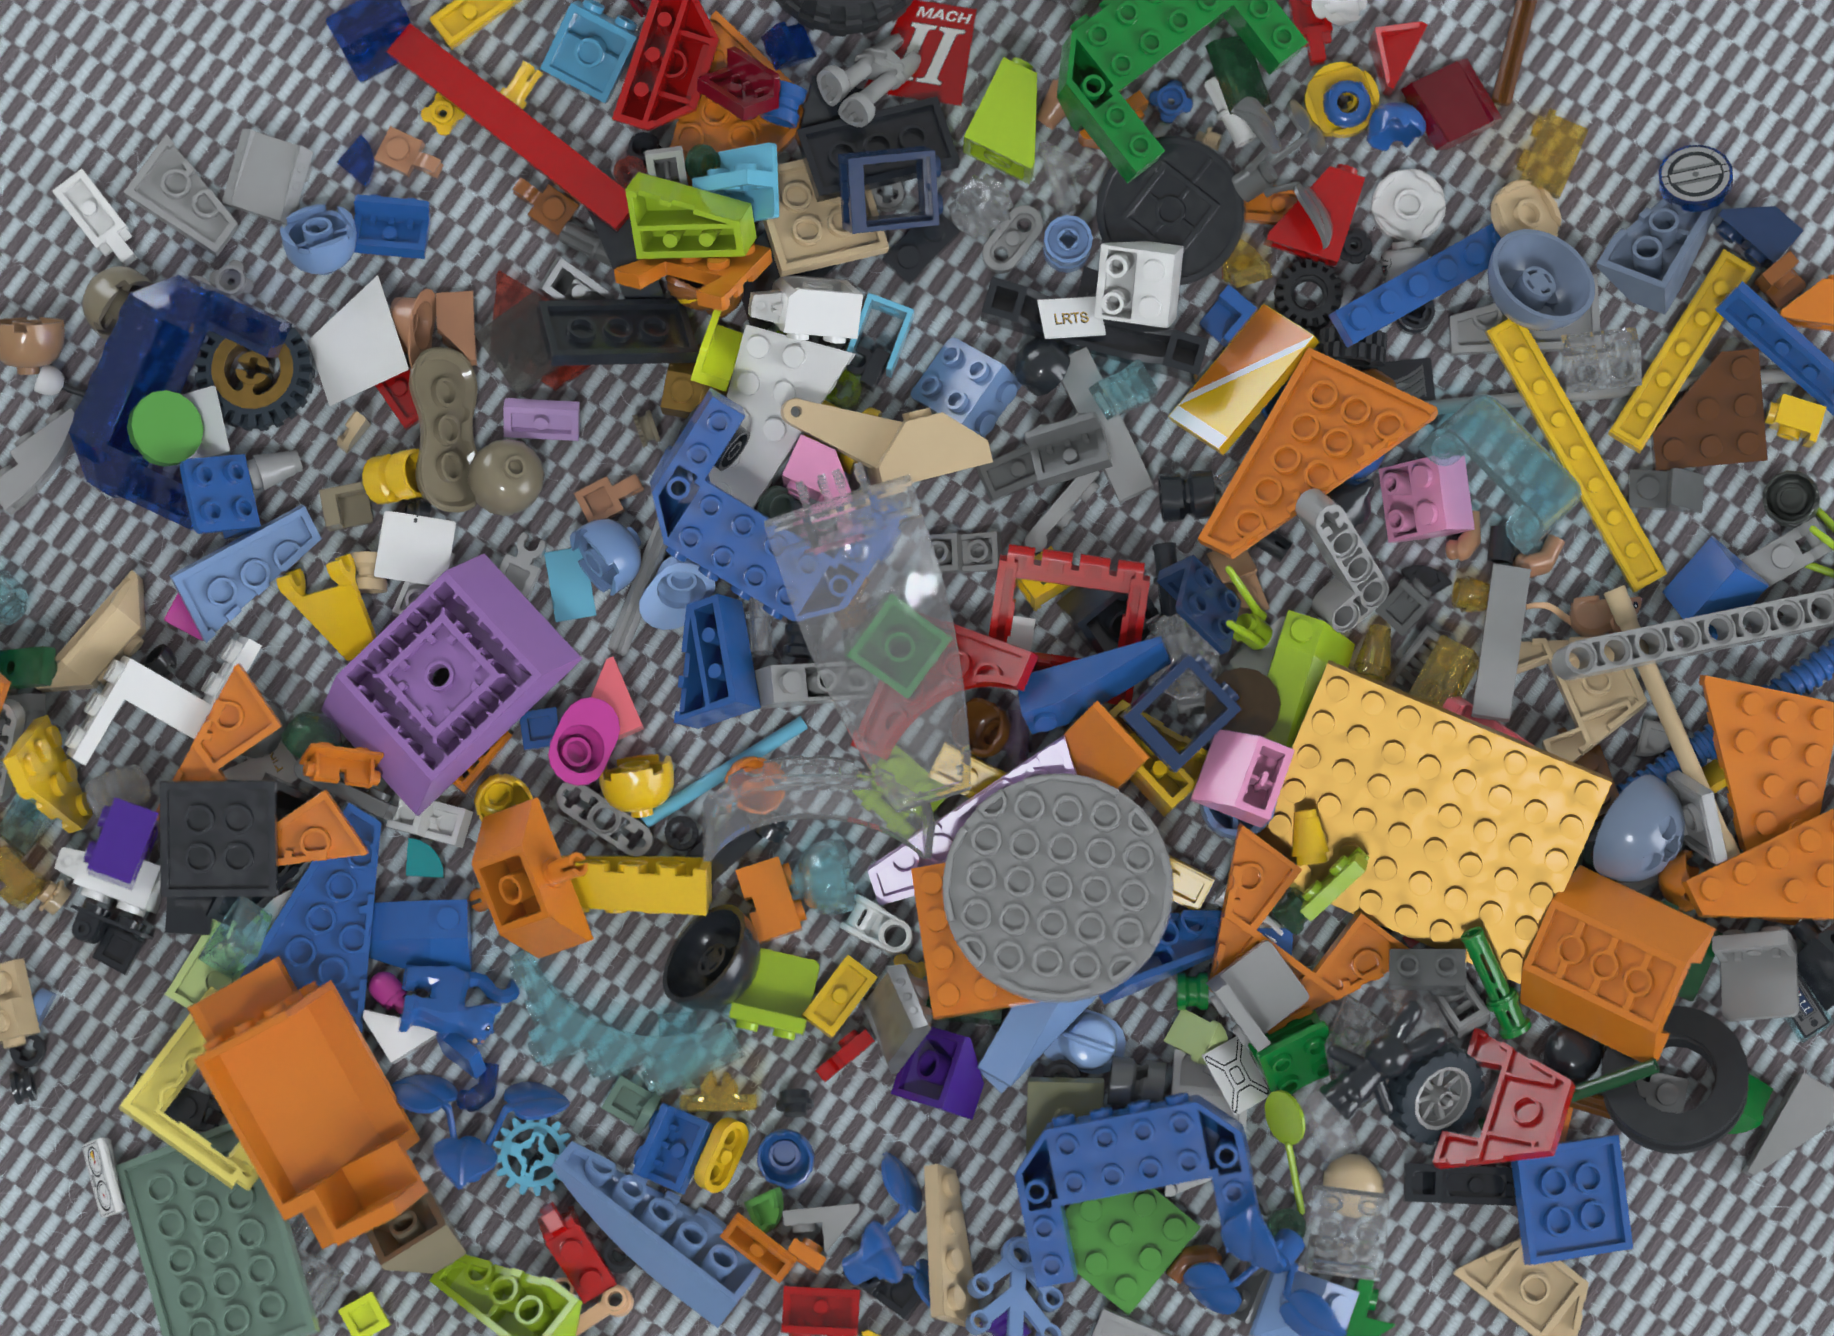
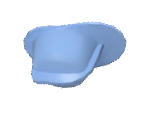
M670 556L661 563L656 576L643 592L639 600V612L643 620L654 628L670 630L682 627L685 623L686 605L712 596L715 591V581L699 572L698 568L700 565L687 558L685 562H682Z
M1085 1009L1044 1051V1055L1052 1061L1059 1059L1068 1060L1075 1064L1079 1071L1085 1073L1102 1074L1110 1071L1112 1056L1123 1057L1126 1040L1123 1030L1116 1021L1106 1015Z

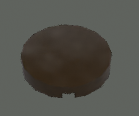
M1240 667L1228 670L1215 679L1218 685L1224 681L1237 693L1239 699L1236 703L1241 708L1221 730L1261 737L1266 736L1272 731L1279 719L1281 700L1278 689L1269 677L1255 669ZM1207 691L1205 711L1210 723L1225 708Z

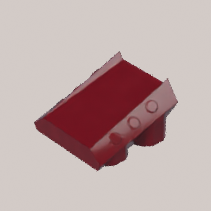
M1467 58L1447 65L1401 89L1406 98V104L1417 109L1426 121V131L1423 137L1427 145L1435 148L1436 151L1450 149L1485 132L1503 119Z

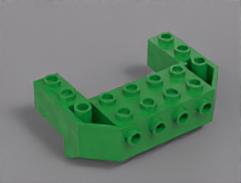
M1103 0L1098 5L1101 11L1091 18L1086 13L1069 27L1072 33L1062 46L1057 99L1073 130L1077 132L1083 127L1128 184L1157 162L1165 150L1120 94L1126 86L1208 25L1213 29L1223 20L1229 23L1269 75L1295 57L1308 41L1275 0Z

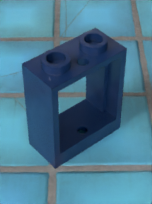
M926 146L838 154L842 229L852 234L939 225V215L943 213V199L941 193L937 192V177L941 176V162L939 156L935 155V150ZM916 160L919 212L866 217L863 165Z
M1184 653L1119 716L1163 764L1175 773L1241 710L1236 703L1239 699L1237 693L1224 681L1218 685L1209 675L1213 671L1212 667L1199 654L1192 657L1190 654ZM1188 669L1225 709L1178 753L1141 713Z

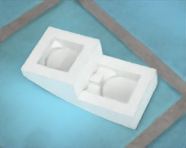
M395 793L392 804L399 808L393 821L387 820L386 827L463 848L473 815L472 811L434 801L425 811L417 816Z

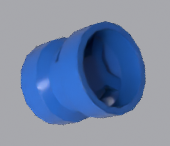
M780 80L779 108L761 114V117L770 123L782 127L796 128L800 118L797 110L799 105L805 102L807 90L796 84Z

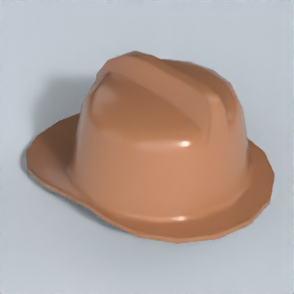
M425 288L417 297H397L391 303L390 313L403 352L409 356L411 368L423 351L432 348V335L436 320V297L432 289Z

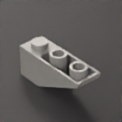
M855 661L770 665L755 670L760 709L871 699L875 692L873 674Z

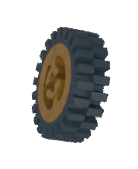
M249 311V315L245 316L241 312L234 314V319L227 321L225 318L218 322L220 327L216 331L211 328L207 333L208 340L206 343L202 341L198 348L201 353L199 357L195 358L194 364L197 367V372L194 374L195 381L199 385L198 390L210 386L216 387L223 420L235 428L239 426L245 431H253V428L267 431L269 430L268 427L272 425L278 428L284 425L283 420L288 417L292 420L298 414L295 411L299 407L304 408L308 402L305 398L308 393H312L314 386L311 382L312 378H315L312 354L301 335L284 319H277L273 314L266 312L265 315H260L258 311ZM252 348L251 351L242 354L237 360L243 368L253 370L256 364H258L265 373L274 374V369L266 357L269 353L273 352L280 361V375L277 382L269 391L258 395L259 391L267 389L272 384L271 379L265 374L255 373L252 379L245 370L235 368L237 377L243 383V388L238 391L234 390L230 382V368L234 359L241 352Z

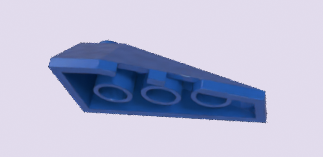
M1155 637L1032 672L1024 691L1018 690L1021 714L1031 733L1047 732L1056 727L1067 725L1080 718L1096 701L1102 705L1172 664L1162 637Z
M1183 910L1181 913H1170L1165 932L1150 958L1129 979L1099 995L1104 1005L1134 994L1214 957L1222 910Z

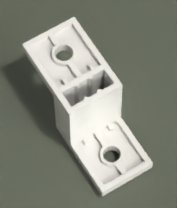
M239 636L236 641L231 639L220 656L224 663L219 672L214 673L212 671L202 686L201 691L205 693L203 699L131 658L123 655L120 661L113 659L103 676V679L108 682L100 694L97 692L92 694L84 708V712L88 716L81 727L75 725L67 736L64 744L69 748L65 754L86 766L124 700L190 738L195 739L231 675L234 666L240 663L247 672L262 645L243 636Z

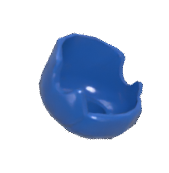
M1399 102L1386 103L1379 106L1371 115L1366 141L1371 147L1381 151H1388L1395 141L1402 142L1405 148H1407L1415 138L1423 136L1426 131V121L1421 113L1411 105Z
M790 1129L773 1131L765 1136L757 1149V1165L766 1181L781 1186L784 1189H792L805 1183L813 1170L815 1154L812 1145L799 1132Z

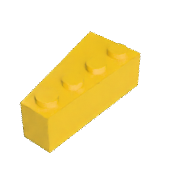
M583 855L586 859L575 863V865L579 866L588 863L587 873L582 877L570 879L583 913L589 912L590 909L605 910L606 913L614 914L635 911L647 914L670 913L706 916L712 903V857Z

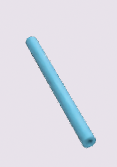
M797 717L669 797L662 805L653 808V815L642 818L646 826L650 828L725 781L726 774L737 760L745 756L762 758L807 730L808 727L802 717Z

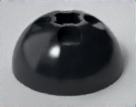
M726 904L716 906L708 910L706 916L700 915L676 941L666 961L663 972V989L666 996L678 1005L694 1010H713L729 1005L737 1000L754 981L760 964V943L756 930L749 918L739 908Z

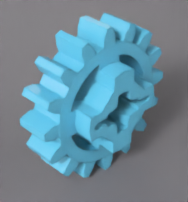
M513 1118L514 1129L510 1131L502 1127L500 1131L506 1137L504 1142L494 1141L493 1144L501 1149V1155H498L497 1162H502L503 1167L498 1170L497 1176L508 1175L510 1177L506 1184L508 1188H512L517 1183L520 1184L521 1195H525L529 1187H533L535 1196H541L542 1186L545 1185L551 1192H554L556 1187L553 1181L556 1179L561 1181L555 1171L544 1179L534 1181V1179L536 1178L537 1171L546 1166L551 1167L566 1149L565 1142L572 1137L571 1134L565 1133L560 1135L558 1133L562 1125L559 1121L549 1126L547 1125L548 1118L540 1119L539 1122L526 1120L524 1124L519 1119ZM534 1129L530 1139L521 1144L513 1142L516 1136L523 1131ZM548 1133L555 1139L559 1148V1155L551 1153L546 1143ZM538 1141V1151L544 1154V1158L542 1161L536 1160L530 1168V1158L524 1156V1152L526 1149H533ZM509 1155L517 1157L522 1166L520 1176L512 1169Z

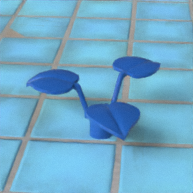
M420 1074L402 1078L391 1085L397 1096L398 1103L409 1111L433 1113L440 1108L445 1111L450 1138L442 1139L434 1145L433 1156L441 1171L459 1190L467 1183L480 1180L483 1174L496 1166L498 1155L491 1146L508 1113L513 1111L518 1118L524 1120H539L558 1114L570 1106V1101L567 1097L547 1085L528 1081L513 1084L504 1092V1100L509 1104L503 1106L486 1142L482 1143L479 1138L474 1136H464L458 1139L452 1106L449 1104V1102L458 1098V1090L448 1080L435 1075Z
M885 1152L882 1154L884 1156L881 1163L882 1178L891 1197L900 1204L899 1212L884 1227L876 1221L868 1223L863 1233L860 1250L843 1258L842 1267L848 1280L856 1286L875 1276L880 1280L884 1278L891 1283H897L901 1281L904 1273L911 1274L914 1277L913 1284L915 1290L923 1302L930 1308L928 1260L924 1258L919 1259L916 1262V1267L914 1265L902 1266L901 1259L895 1251L888 1234L908 1213V1210H911L913 1213L921 1210V1190L910 1169L900 1159Z
M1255 1205L1229 1219L1221 1230V1237L1227 1249L1239 1260L1250 1261L1251 1266L1236 1279L1229 1280L1226 1271L1221 1266L1210 1262H1200L1191 1266L1183 1276V1281L1189 1287V1291L1205 1307L1219 1314H1232L1238 1310L1242 1302L1241 1296L1235 1287L1243 1283L1256 1270L1261 1267L1275 1274L1287 1271L1283 1296L1287 1301L1282 1303L1279 1308L1285 1323L1300 1336H1345L1348 1333L1339 1324L1332 1308L1318 1294L1306 1289H1297L1292 1293L1294 1275L1299 1269L1295 1260L1305 1248L1304 1241L1298 1233L1287 1228L1279 1230L1273 1238Z

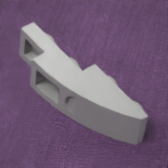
M72 408L66 412L64 409L56 411L46 419L45 423L47 425L37 433L30 431L14 443L16 448L10 451V454L18 465L15 467L8 465L0 470V505L10 515H13L27 504L45 486L66 457L81 423V418Z

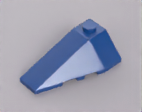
M467 899L374 902L369 958L405 969L406 964L438 967L454 965L465 971L472 972L471 902Z

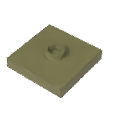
M1027 1077L1026 1153L1029 1152L1047 1123L1052 1122V1118L1066 1114H1074L1075 1117L1090 1115L1091 1110L1103 1108L1104 1078Z

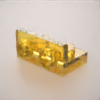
M1550 108L1545 117L1538 115L1530 133V136L1536 138L1531 151L1524 148L1516 169L1522 172L1519 180L1531 181L1530 185L1539 189H1545L1552 197L1559 199L1589 129L1556 116L1557 110Z
M1445 635L1440 636L1409 694L1440 707H1443L1447 698L1462 697L1478 669L1479 657L1475 650Z

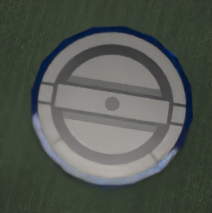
M1687 145L1672 151L1663 159L1658 170L1659 191L1665 201L1671 205L1673 202L1675 205L1681 206V210L1688 212L1707 211L1719 206L1733 187V167L1728 158L1717 149L1705 145Z

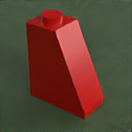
M1337 164L1336 168L1329 166L1310 187L1324 204L1333 224L1330 244L1324 250L1318 231L1299 200L1269 231L1263 245L1315 262L1321 261L1325 263L1324 265L1334 268L1339 261L1366 177L1357 175L1358 170L1354 167Z

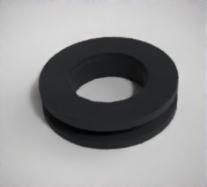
M1672 1006L1662 1029L1670 1033L1664 1048H1688L1700 1054L1710 1064L1715 1082L1708 1099L1696 1109L1682 1113L1663 1112L1649 1105L1639 1094L1635 1081L1602 1093L1611 1119L1629 1139L1656 1152L1685 1154L1712 1146L1734 1128L1746 1106L1749 1071L1743 1047L1735 1034L1723 1022L1695 1008ZM1607 1046L1601 1073L1603 1076L1641 1062Z

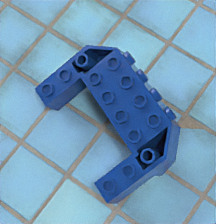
M710 388L674 446L668 445L650 479L663 542L668 546L666 551L682 562H685L688 558L700 565L698 568L699 572L709 579L717 582L721 578L732 585L731 591L747 601L753 597L764 604L762 609L779 620L785 616L791 621H797L846 609L905 518L906 512L903 504L870 485L834 543L832 544L821 537L816 546L710 482V471L745 418L742 406Z
M1187 1092L1166 1096L1165 1101L1150 1103V1100H1140L1127 1104L1128 1108L1113 1110L1112 1107H1103L1091 1110L1090 1115L1075 1117L1074 1114H1066L1052 1118V1122L1047 1123L1014 1175L1037 1288L1074 1282L1076 1280L1078 1272L1064 1205L1212 1178L1222 1228L1229 1219L1241 1214L1250 1206L1255 1205L1261 1215L1251 1168V1155L1243 1124L1200 1095L1188 1096Z

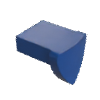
M437 1032L436 1038L443 1054L473 1078H479L487 1070L479 1049L468 1042L467 1038L460 1033Z

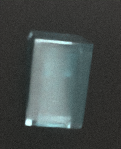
M17 793L0 823V837L25 856L57 818L51 820L36 808V800L33 798L25 800Z
M238 897L198 959L227 977L232 978L258 957L273 916L272 913L245 897Z

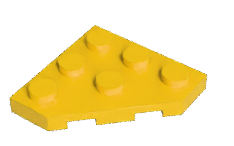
M48 715L36 718L4 757L3 763L19 796L25 800L30 798L36 800V808L51 820L55 818L61 819L62 828L69 834L82 830L93 816L92 802L85 792L83 793L77 781L76 766L71 759L66 757L62 748V736L59 729L52 725Z

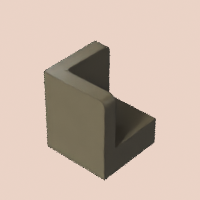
M363 482L319 490L325 526L330 532L373 523L370 498L365 492Z

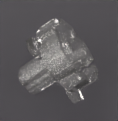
M1158 614L1146 622L1150 635L1145 640L1161 636L1171 657L1172 664L1184 653L1190 654L1192 657L1199 654L1205 661L1209 660L1208 664L1213 669L1209 675L1214 680L1220 676L1222 667L1219 655L1222 654H1219L1180 615L1161 616ZM1172 664L1144 679L1145 682L1151 686ZM1187 669L1163 693L1181 700L1198 697L1201 691L1196 677Z

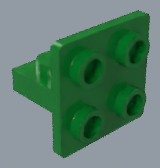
M1315 1010L1301 1019H1295L1287 1023L1285 1027L1271 1034H1265L1270 1044L1260 1052L1251 1043L1248 1044L1249 1051L1262 1072L1270 1093L1283 1090L1294 1094L1300 1088L1318 1079L1326 1078L1341 1068L1340 1062L1329 1058L1327 1055V1048L1333 1045L1334 1042L1326 1022L1320 1020Z

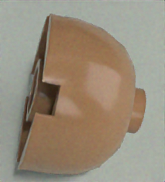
M27 317L0 319V361L4 365L17 367V374H39L40 367L52 364L59 358L64 347V319L39 317L40 320H26Z

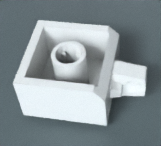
M789 275L779 277L773 282L772 291L751 292L748 314L754 318L773 322L779 327V330L787 333L786 337L790 339L809 340V335L823 336V340L826 342L841 344L845 343L846 338H858L863 294L847 280Z
M62 847L54 868L73 878V884L83 887L81 895L105 904H109L110 898L119 900L117 908L144 917L146 910L157 913L162 900L161 868L159 865L144 860L131 891L88 875V864L83 862L86 850L84 852Z

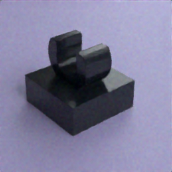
M857 346L856 353L866 359V363L862 367H855L849 364L847 365V371L853 376L861 377L860 386L874 393L886 370L891 354L877 347L872 356L867 348Z

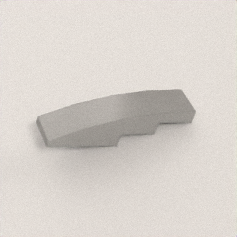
M1087 347L1068 355L1070 357V365L1061 383L1070 399L1075 414L1096 412L1105 429L1113 467L1103 469V472L1119 503H1123L1154 488L1138 450Z
M1493 563L1471 717L1508 723L1510 721L1531 569Z

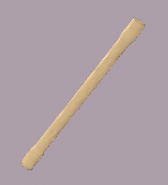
M1625 585L1604 593L1614 620L1621 631L1641 628L1636 610ZM1640 638L1639 647L1645 654H1648L1649 646L1646 641ZM1657 664L1637 667L1682 772L1710 789ZM1716 803L1726 854L1729 860L1739 855L1740 851Z

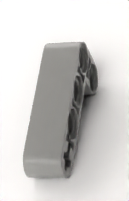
M1309 489L1299 497L1295 510L1335 576L1333 580L1315 595L1312 601V609L1318 617L1328 623L1336 632H1348L1386 600L1389 594V586L1343 508L1319 489Z

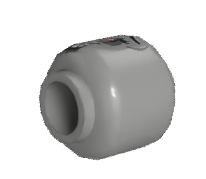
M1414 240L1392 242V250L1385 251L1380 258L1383 284L1429 259L1428 251L1423 247H1415Z

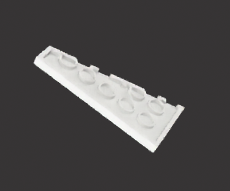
M746 324L727 398L743 407L745 418L740 425L750 432V437L744 450L731 466L723 471L713 466L709 473L710 482L754 508L762 494L771 485L774 476L782 464L784 465L794 450L800 435L804 434L783 421L780 413L782 405L787 400L793 398L822 404L837 384L836 381L846 366L850 364L856 354L806 340L790 339L784 334ZM792 407V416L797 417L799 415L797 407Z

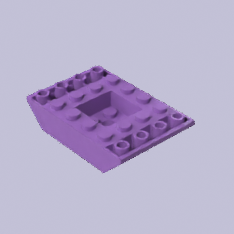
M481 554L442 573L340 671L333 681L321 711L355 748L364 747L370 751L384 753V757L375 770L380 771L381 777L414 814L419 816L582 660V657L488 556ZM440 668H448L450 676L447 683L440 687L434 686L432 681L433 674Z

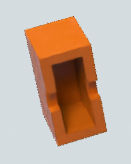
M779 856L735 870L745 901L753 899L756 911L749 913L760 944L802 931L800 922L807 920L801 899L793 900L788 887L795 884L789 862L781 864Z

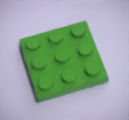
M1155 1188L1073 1203L1065 1210L1078 1274L1128 1316L1201 1228V1226Z

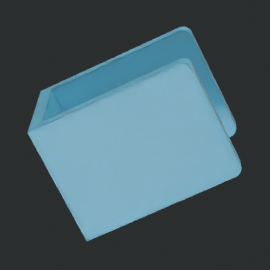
M868 293L860 315L858 338L850 340L847 352L855 354L872 309L904 320L886 367V376L892 378L914 320V309Z

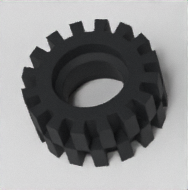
M1305 260L1304 263L1299 261L1293 263L1292 267H1287L1283 271L1274 290L1275 308H1278V313L1303 329L1310 328L1311 331L1329 324L1331 320L1329 314L1340 308L1343 297L1340 278H1336L1334 275L1335 271L1331 267L1329 269L1324 267L1325 263L1321 261L1318 264L1312 263V260ZM1312 282L1318 285L1323 294L1321 304L1313 309L1300 307L1294 299V290L1299 284Z
M1335 326L1322 328L1320 330L1318 352L1352 368H1379L1386 364L1388 335L1378 330L1347 348Z

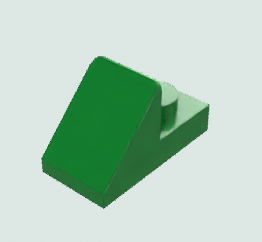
M1356 1276L1353 1290L1359 1292L1345 1330L1348 1332L1345 1336H1380L1396 1326V1324L1366 1318L1368 1310H1375L1379 1289L1373 1288V1279Z

